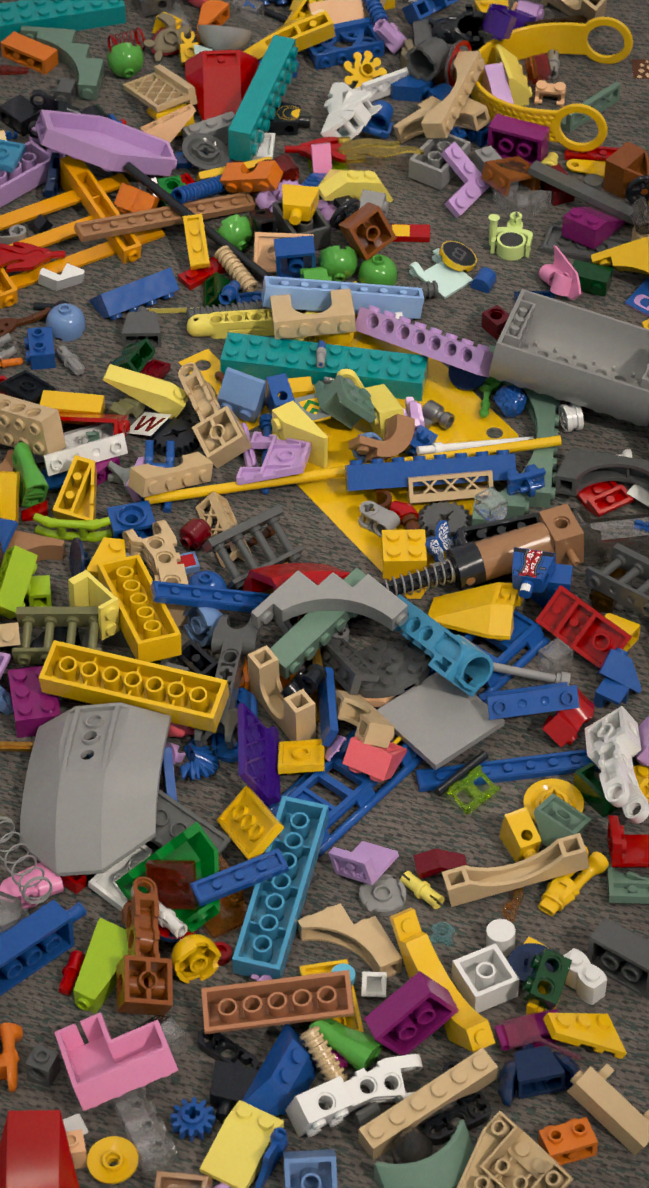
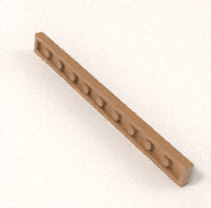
M249 192L183 204L194 214L202 213L203 220L252 211L256 208V203ZM170 206L78 222L75 223L74 230L81 242L182 224L184 222L183 217Z

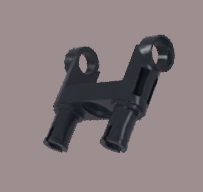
M40 89L34 90L30 94V103L40 110L79 114L84 110L70 106L67 101L47 96ZM36 96H40L43 98V100L35 101L33 98ZM32 121L28 125V134L30 137L38 139V133L32 130L37 121Z

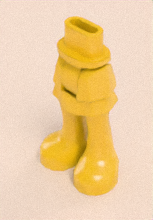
M585 846L589 868L582 870L573 881L570 878L576 872L552 878V881L547 885L545 893L541 896L542 901L538 904V908L549 916H554L557 911H562L566 905L575 900V897L580 893V889L592 877L603 873L608 868L609 862L607 858L597 851L589 856V851Z

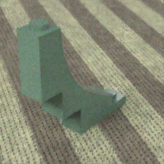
M32 26L21 27L22 35L58 50V60L66 64L78 79L79 99H98L105 73L104 59L90 58V45L76 43L75 30Z

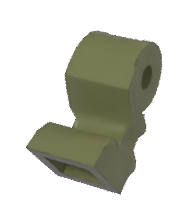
M126 395L124 400L120 399L118 402H113L109 408V414L127 415V420H129V415L137 419L143 413L146 405Z

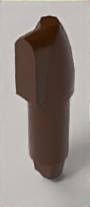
M268 526L262 531V534L267 539L273 536L275 532L271 526ZM254 536L248 541L249 546L258 544Z

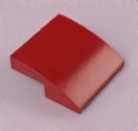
M605 481L589 485L575 496L588 511L597 517L634 501V498L627 494L628 490L624 485L618 486L615 481Z

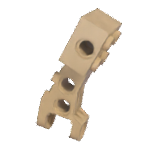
M195 363L184 364L180 368L178 376L200 420L192 429L206 457L213 462L216 468H219L250 449L252 445L234 412L227 405L221 409L215 389L209 382H206Z
M165 520L154 522L152 524L154 536L142 539L138 537L133 529L123 531L125 547L130 556L139 554L154 574V581L188 584L184 564H177V562H181L180 553H176L174 546H177L176 536ZM166 604L177 627L186 625L187 615H183L187 606Z

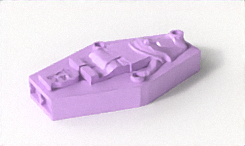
M41 110L35 125L41 145L67 154L73 159H80L101 167L107 172H126L124 166L130 162L149 176H170L172 170L177 165V159L169 141L106 117Z

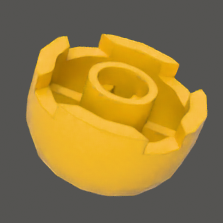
M191 934L185 936L177 942L172 950V967L179 979L185 983H190L189 980L199 977L201 981L211 977L219 968L217 962L219 957H221V953L214 942L204 935Z

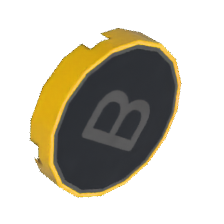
M446 241L439 249V256L443 257L442 261L456 271L462 272L467 270L466 272H470L476 265V255L462 243Z

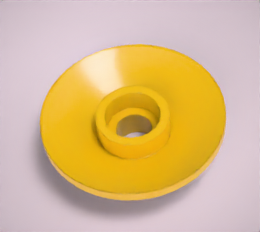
M110 1136L97 1141L91 1147L87 1156V1166L90 1174L96 1180L105 1184H118L130 1178L136 1171L139 1161L135 1146L129 1140L118 1136ZM112 1162L118 1163L116 1166H109Z

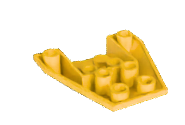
M497 582L434 597L428 616L448 629L498 641L510 640L514 629L515 606H521L523 598L519 596V590L513 588V583Z

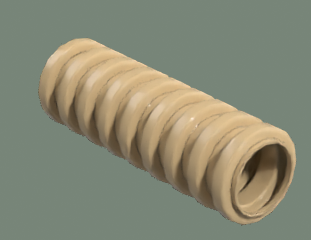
M229 246L220 247L214 255L218 262L225 268V271L228 272L233 280L240 283V289L243 290V293L254 292L258 282L251 276V273L248 272L240 260L237 259V256L233 254Z
M314 1026L302 1033L300 1040L305 1041L304 1046L309 1048V1054L312 1053V1060H316V1067L321 1069L320 1074L325 1075L324 1080L330 1081L341 1076L344 1082L348 1081V1075L343 1073L344 1068L339 1066L340 1061L335 1060L336 1055L331 1053L332 1048L327 1046L328 1041L323 1039L324 1034L319 1032V1026Z

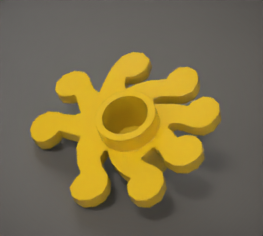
M365 51L363 54L365 59L361 64L362 54L355 52L353 54L355 60L354 68H352V64L349 61H346L343 65L344 69L352 75L346 76L344 82L348 86L352 82H358L355 86L357 88L362 83L372 80V78L386 75L387 71L384 68L375 70V68L381 65V60L376 57L370 63L369 61L373 55L370 51Z

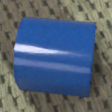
M487 267L480 268L471 282V288L489 293L496 283L495 272Z

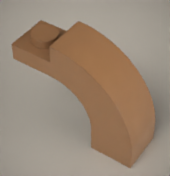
M396 414L386 419V431L383 441L359 435L349 441L348 449L354 450L358 454L366 455V462L379 458L388 460L403 452L410 444L414 434L415 419Z

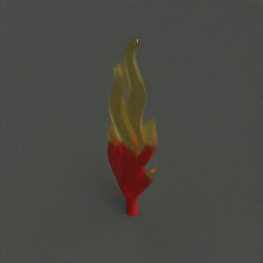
M323 137L301 143L300 146H285V153H299L300 156L312 160L311 144L330 143L331 159L341 163L366 162V156L389 158L404 153L424 154V151L417 147H399L400 141L391 142L372 138L351 141L350 137Z

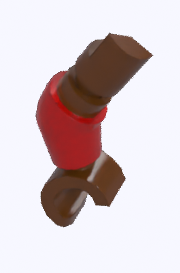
M376 489L374 491V501L378 505L395 512L399 516L400 524L404 526L405 530L421 529L418 523L419 515L411 504L396 500L392 502V495L386 489Z

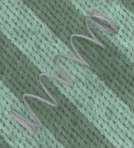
M1 816L0 820L4 821H1L0 824L9 822L12 824V830L0 839V843L9 840L13 834L19 835L20 842L9 850H0V852H7L5 858L3 859L0 855V859L4 862L7 871L11 873L12 880L19 886V891L25 901L30 904L42 903L51 895L53 890L52 883L48 878L44 877V870L36 867L37 859L35 856L28 855L30 849L27 844L21 843L22 835L14 832L15 824L8 817ZM20 845L26 846L27 854L20 857L16 862L6 861L9 852L17 849ZM31 857L35 860L34 866L24 873H14L16 864L25 858ZM7 863L14 864L12 871L7 867ZM34 869L41 870L42 876L34 877L27 881L25 885H21L24 875L32 872ZM14 875L21 876L19 883L15 880ZM39 880L37 883L29 885L33 881ZM42 880L49 883L50 888L45 895L36 898L25 895L26 888L33 887Z

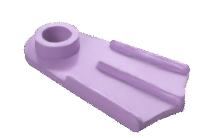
M336 735L331 746H325V758L327 761L330 762L336 752H340L339 748L346 741L344 736Z

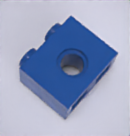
M149 500L107 507V517L110 518L111 522L109 528L112 538L123 539V531L133 529L138 537L142 539L154 536L152 524L155 520Z

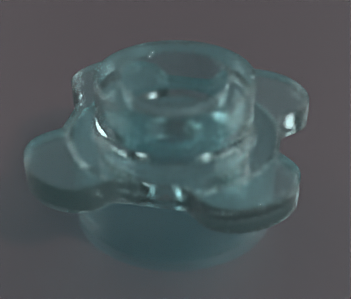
M439 922L432 926L433 934L429 938L431 943H442L445 946L453 944L452 935L455 934L453 926L446 922Z

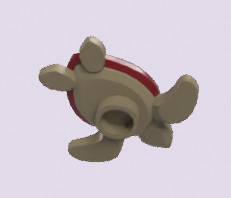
M161 13L157 18L166 27L160 28L153 36V39L145 40L143 45L146 48H151V53L155 54V62H159L162 56H171L179 52L180 44H184L181 40V33L184 32V37H187L191 33V26L184 25L177 30L175 29L176 21L174 17Z

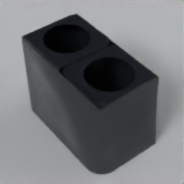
M19 94L0 105V121L24 137L28 135V125L30 122L38 120L40 115L38 111L40 109H37L28 99ZM8 117L9 123H5L3 119ZM13 120L19 123L21 132L15 129Z

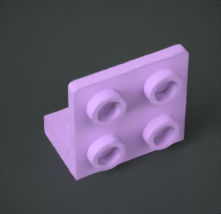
M362 841L352 852L333 847L328 852L335 874L373 885L399 857L398 851Z

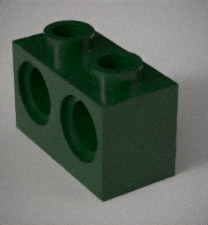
M546 948L539 954H535L530 965L533 968L532 974L526 978L523 985V990L525 991L523 999L549 1011L557 1006L572 960ZM545 963H549L553 967V972H549L546 969ZM537 985L544 987L545 995L538 991Z

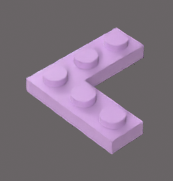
M454 141L441 153V156L465 183L444 203L451 213L458 218L490 185L481 179V172Z

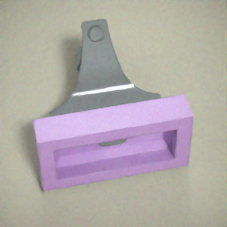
M138 457L136 464L131 467L145 464V457ZM110 461L107 467L113 473L108 474V481L110 483L123 484L127 494H130L133 501H141L142 497L128 487L130 468L120 467Z

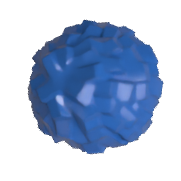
M515 385L504 386L496 392L494 400L505 417L513 418L519 416L525 409L527 396L520 387Z

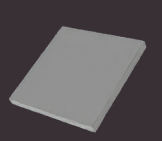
M438 672L426 678L417 687L410 688L405 693L377 709L379 713L395 726L394 733L400 736L401 740L434 770L439 769L497 731L505 723L503 718L489 720L486 703L476 695L473 697L469 696Z

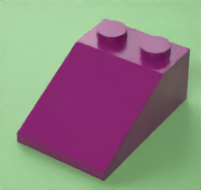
M594 206L574 207L563 216L561 235L591 249H595L622 227L626 221Z

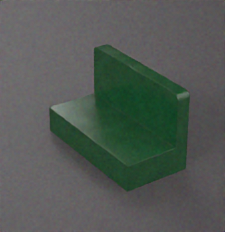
M217 271L203 282V307L221 304L219 295H221L223 287L230 283L227 278Z

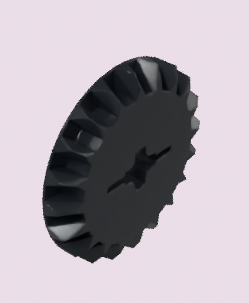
M174 416L173 419H167L152 436H148V440H154V451L163 456H166L167 440L175 441V457L191 454L200 446L192 429L197 423H192L191 419L184 420L183 417L176 419Z

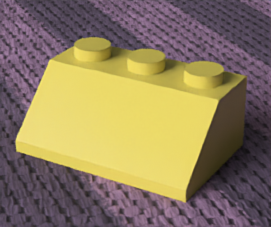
M500 44L496 45L495 64L503 63L513 103L519 106L529 105L532 89L530 86L528 87L527 76L523 75L522 64H519L517 57Z

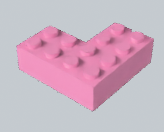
M100 1012L80 1021L89 1041L87 1044H84L75 1023L54 1032L73 1089L83 1111L95 1108L101 1103L121 1097L127 1092L144 1087L148 1083L179 1071L158 1020L112 1039Z

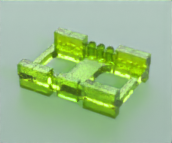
M480 764L471 770L469 775L462 781L458 780L450 786L447 791L448 795H451L462 807L466 815L470 814L501 789L498 785L495 786L485 775ZM479 777H482L490 786L484 792H481L473 783ZM463 789L467 790L473 797V801L467 805L457 797V793Z

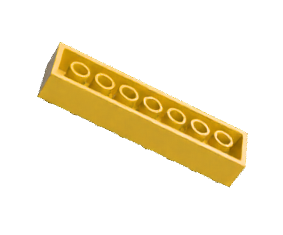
M55 640L39 675L41 690L44 693L91 704L121 702L170 715L171 723L216 733L229 697L228 682L224 679Z

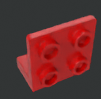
M608 816L607 843L611 867L648 868L649 834H624V826L619 825L618 816Z

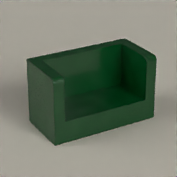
M590 762L575 771L573 785L581 792L584 800L604 818L620 807H615L606 800L601 782L594 777L595 765Z

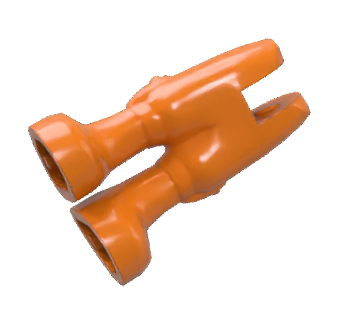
M2 1023L0 1025V1035L3 1051L0 1054V1080H7L9 1092H16L18 1062L20 1058L15 1049V1043L20 1042L23 1038V1028L14 1023Z

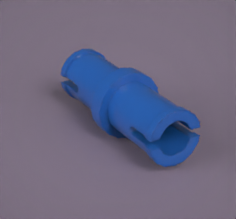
M232 280L223 287L222 293L219 295L221 304L228 305L231 300L237 297L238 291L241 288L238 281Z

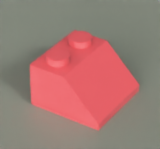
M354 736L350 739L342 764L349 766L348 769L352 772H363L370 775V779L382 782L392 778L407 749L392 742L389 743L388 748L363 744Z

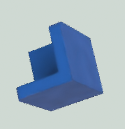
M605 677L595 691L593 704L599 708H602L607 700L616 705H620L621 702L626 704L630 688Z

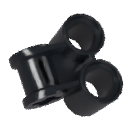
M312 664L308 668L304 667L292 678L291 682L280 694L285 698L304 689L310 697L327 678V672L318 664Z

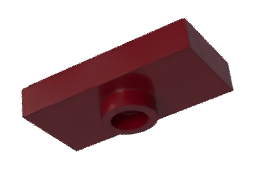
M152 359L139 373L162 379L171 370V364Z

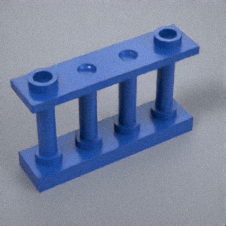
M567 682L477 693V696L488 706L489 720L580 708L577 685L568 686Z

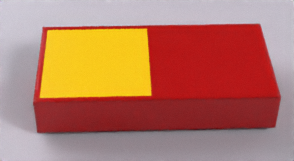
M391 224V228L397 237L392 242H430V225Z

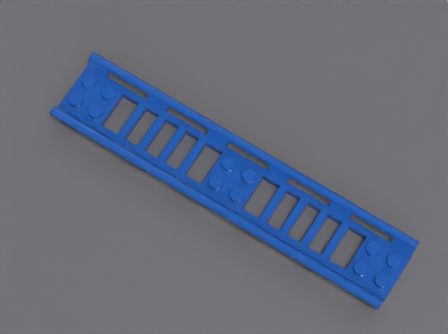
M514 610V629L510 640L498 641L496 639L484 638L504 652L496 658L482 648L480 649L488 654L493 662L506 665L527 645L529 650L512 665L523 668L550 641L544 636L539 624ZM464 632L458 634L470 642L477 637L476 635ZM431 668L427 678L436 673V671ZM493 671L490 679L485 683L488 689L484 692L499 691L514 675ZM414 684L405 688V692L414 687ZM356 727L345 737L346 741L339 748L340 752H336L330 759V762L325 758V771L306 772L280 796V800L282 796L329 805V821L318 857H321L424 761L406 743L402 746L407 749L401 761L403 768L376 793L373 787L378 783L377 781L370 779L363 773L352 772L348 769L349 766L342 764V759L345 757L350 739L355 736ZM334 768L359 786L353 791L327 773ZM319 782L344 800L335 807L309 789ZM281 801L268 807L275 817ZM356 804L358 809L330 835L328 829Z

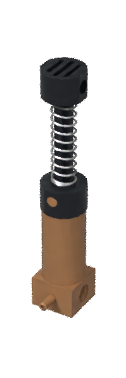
M563 504L540 511L538 523L447 549L446 564L440 561V566L435 567L432 564L430 569L424 566L423 571L419 572L416 569L414 574L408 571L407 576L403 577L400 574V578L397 579L392 576L391 581H387L384 578V583L381 584L394 595L403 594V597H405L406 593L412 595L414 590L418 593L421 592L422 588L428 590L430 585L434 588L437 587L438 583L445 585L446 581L454 582L456 588L461 591L483 584L486 581L512 574L514 547L552 552L556 554V564L578 566L584 562V532L568 504ZM358 614L356 617H352L349 622L352 623L368 617Z

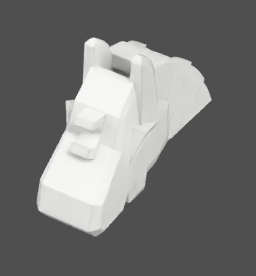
M345 82L334 83L328 94V97L331 98L326 100L323 106L327 108L329 115L321 135L323 137H338L339 143L346 145L361 132L371 116L380 111L382 106L380 104L373 106L370 103L369 99L373 96L371 91H366V89L361 91L358 88L351 89Z

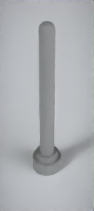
M493 662L494 672L549 683L567 682L568 686L570 683L571 674L561 671L560 673L550 674Z

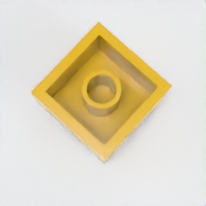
M425 529L382 530L383 579H392V576L397 579L400 578V574L403 577L407 576L408 571L414 574L416 569L420 572L424 570V566L427 568Z

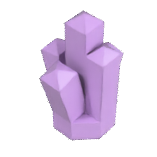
M406 397V410L403 409L404 416L415 419V433L420 424L425 427L421 403L414 401V397Z

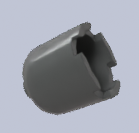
M430 37L408 50L405 56L408 61L406 67L415 79H422L428 82L448 67L452 55L451 49L443 39Z

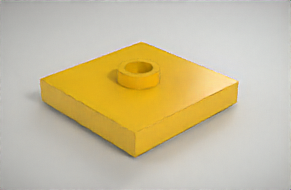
M321 739L279 742L278 774L325 771V746L322 745Z

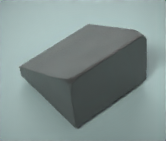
M373 1102L355 1113V1128L357 1130L381 1115L377 1102Z

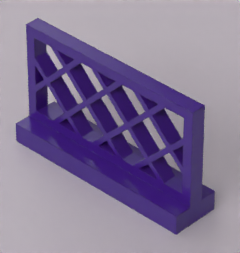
M244 703L238 705L239 776L262 802L269 806L281 801L280 774H278L279 731L274 726L266 728Z

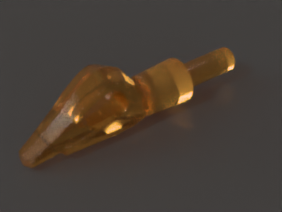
M524 887L517 888V891L513 893L512 901L506 903L502 909L505 918L512 924L524 897ZM506 910H512V913L508 915Z

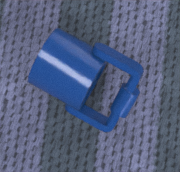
M378 100L373 102L372 105L380 104L382 108L371 116L366 124L367 126H364L361 131L374 136L389 138L393 126L391 120L394 109L388 102Z

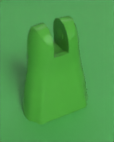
M19 442L14 448L12 462L16 472H20L21 506L32 507L45 501L49 485L37 467L29 445L25 442Z
M332 1018L316 1020L309 1027L310 1029L314 1026H319V1032L324 1034L323 1039L328 1041L327 1046H331L357 1071L362 1068L366 1070L372 1066L384 1046L376 1041L372 1035L351 1029Z

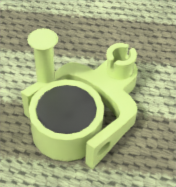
M512 212L507 227H497L500 216L497 214L489 215L490 253H495L496 248V254L504 260L515 261L521 259L524 254L525 257L529 258L533 233L523 229L522 214L518 212L516 217V212Z

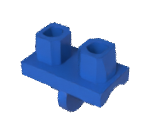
M532 464L525 468L524 473L519 474L515 469L508 470L506 476L508 495L527 493L528 497H534L536 494L535 490L545 487V469H538L535 464Z

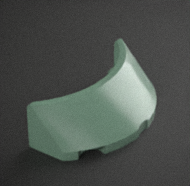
M464 1120L458 1121L457 1130L450 1136V1141L430 1157L406 1164H390L379 1161L374 1163V1180L380 1188H456L474 1150Z

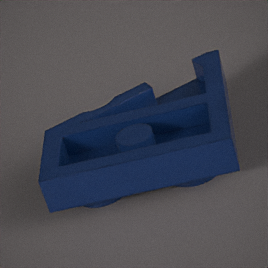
M56 152L51 153L47 183L43 187V197H46V199L57 196L60 187V154Z

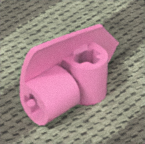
M553 245L554 263L542 266L539 270V278L551 286L550 291L552 293L575 300L581 295L578 273L558 247Z
M38 863L36 867L42 868L44 870V877L48 878L52 883L53 890L50 896L63 892L64 888L60 876L57 877L42 863ZM33 866L19 872L18 874L24 873L26 870L32 868ZM34 869L32 872L24 875L21 885H25L27 881L34 877L42 876L41 870ZM14 875V878L18 883L21 876ZM12 876L3 880L0 885V899L8 902L18 900L21 907L25 909H30L37 905L25 901L19 891V886L12 880ZM39 880L33 881L29 885H33L37 883ZM42 880L39 884L26 888L25 895L32 898L41 897L48 892L50 888L49 883Z

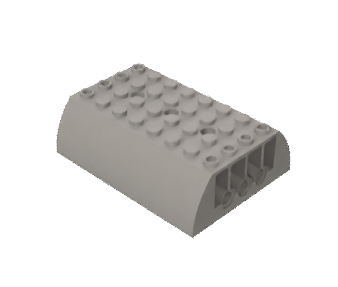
M522 289L496 343L489 376L494 377L498 381L512 383L520 388L525 387L534 390L538 394H546L557 400H565L576 406L593 409L597 413H605L619 420L630 421L637 426L648 427L649 329Z

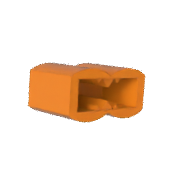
M122 183L114 205L118 206L117 210L127 214L129 211L133 213L155 209L160 198L129 184Z

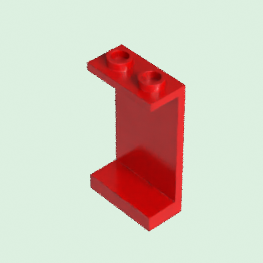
M59 412L61 424L62 421L114 423V435L124 433V436H127V433L130 432V421L127 420V415Z

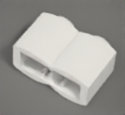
M573 948L563 955L572 960L565 984L576 989L578 996L590 1005L605 997L607 977L604 972L597 966L590 964L588 957L578 949Z

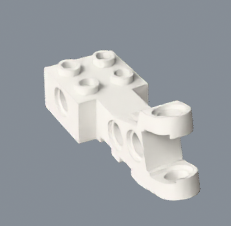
M621 706L585 728L587 755L601 770L599 775L606 800L615 807H622L625 816L631 822L639 824L649 816L648 800L639 788L632 762V757L641 751L638 723ZM641 806L639 813L633 815L635 808Z
M410 1054L388 1057L376 1063L377 1066L366 1072L365 1068L354 1073L355 1076L346 1082L339 1076L295 1096L285 1111L298 1137L306 1134L308 1137L314 1136L322 1131L321 1127L328 1124L330 1127H334L343 1122V1117L347 1116L349 1112L373 1102H395L397 1104L414 1092H405L401 1072L423 1069L420 1055ZM384 1082H390L394 1090L387 1089ZM360 1085L367 1086L370 1090V1093L366 1094L362 1092V1090L360 1089Z

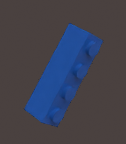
M170 267L89 299V301L103 319L110 317L112 321L122 317L121 312L128 310V313L135 312L139 305L144 303L146 307L157 303L156 299L163 297V300L175 296L173 292L180 289Z

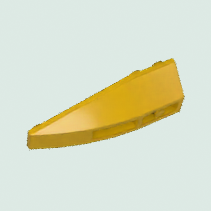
M319 9L287 22L243 52L262 60L274 35L295 39V47H298L299 52L334 38V23L326 10Z

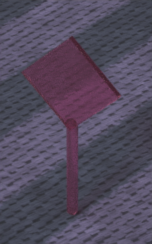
M533 1013L503 1021L511 1049L540 1042L574 1059L581 1060L582 1058L574 1052L541 1038Z

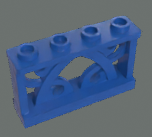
M366 17L334 24V38L305 50L311 58L315 69L318 70L343 65L346 61L355 62L353 58L355 52L362 54L361 60L365 59L363 55L365 51H370L373 55L372 58L384 56V41L374 32L371 18ZM340 41L354 42L350 47L338 48L334 46L336 42Z

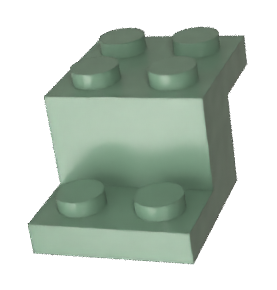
M338 375L330 384H324L319 380L314 385L320 409L350 429L361 418L369 423L376 419L370 393L364 388H358L351 379H345Z

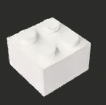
M496 943L452 961L451 978L464 999L477 1013L518 997L519 978Z

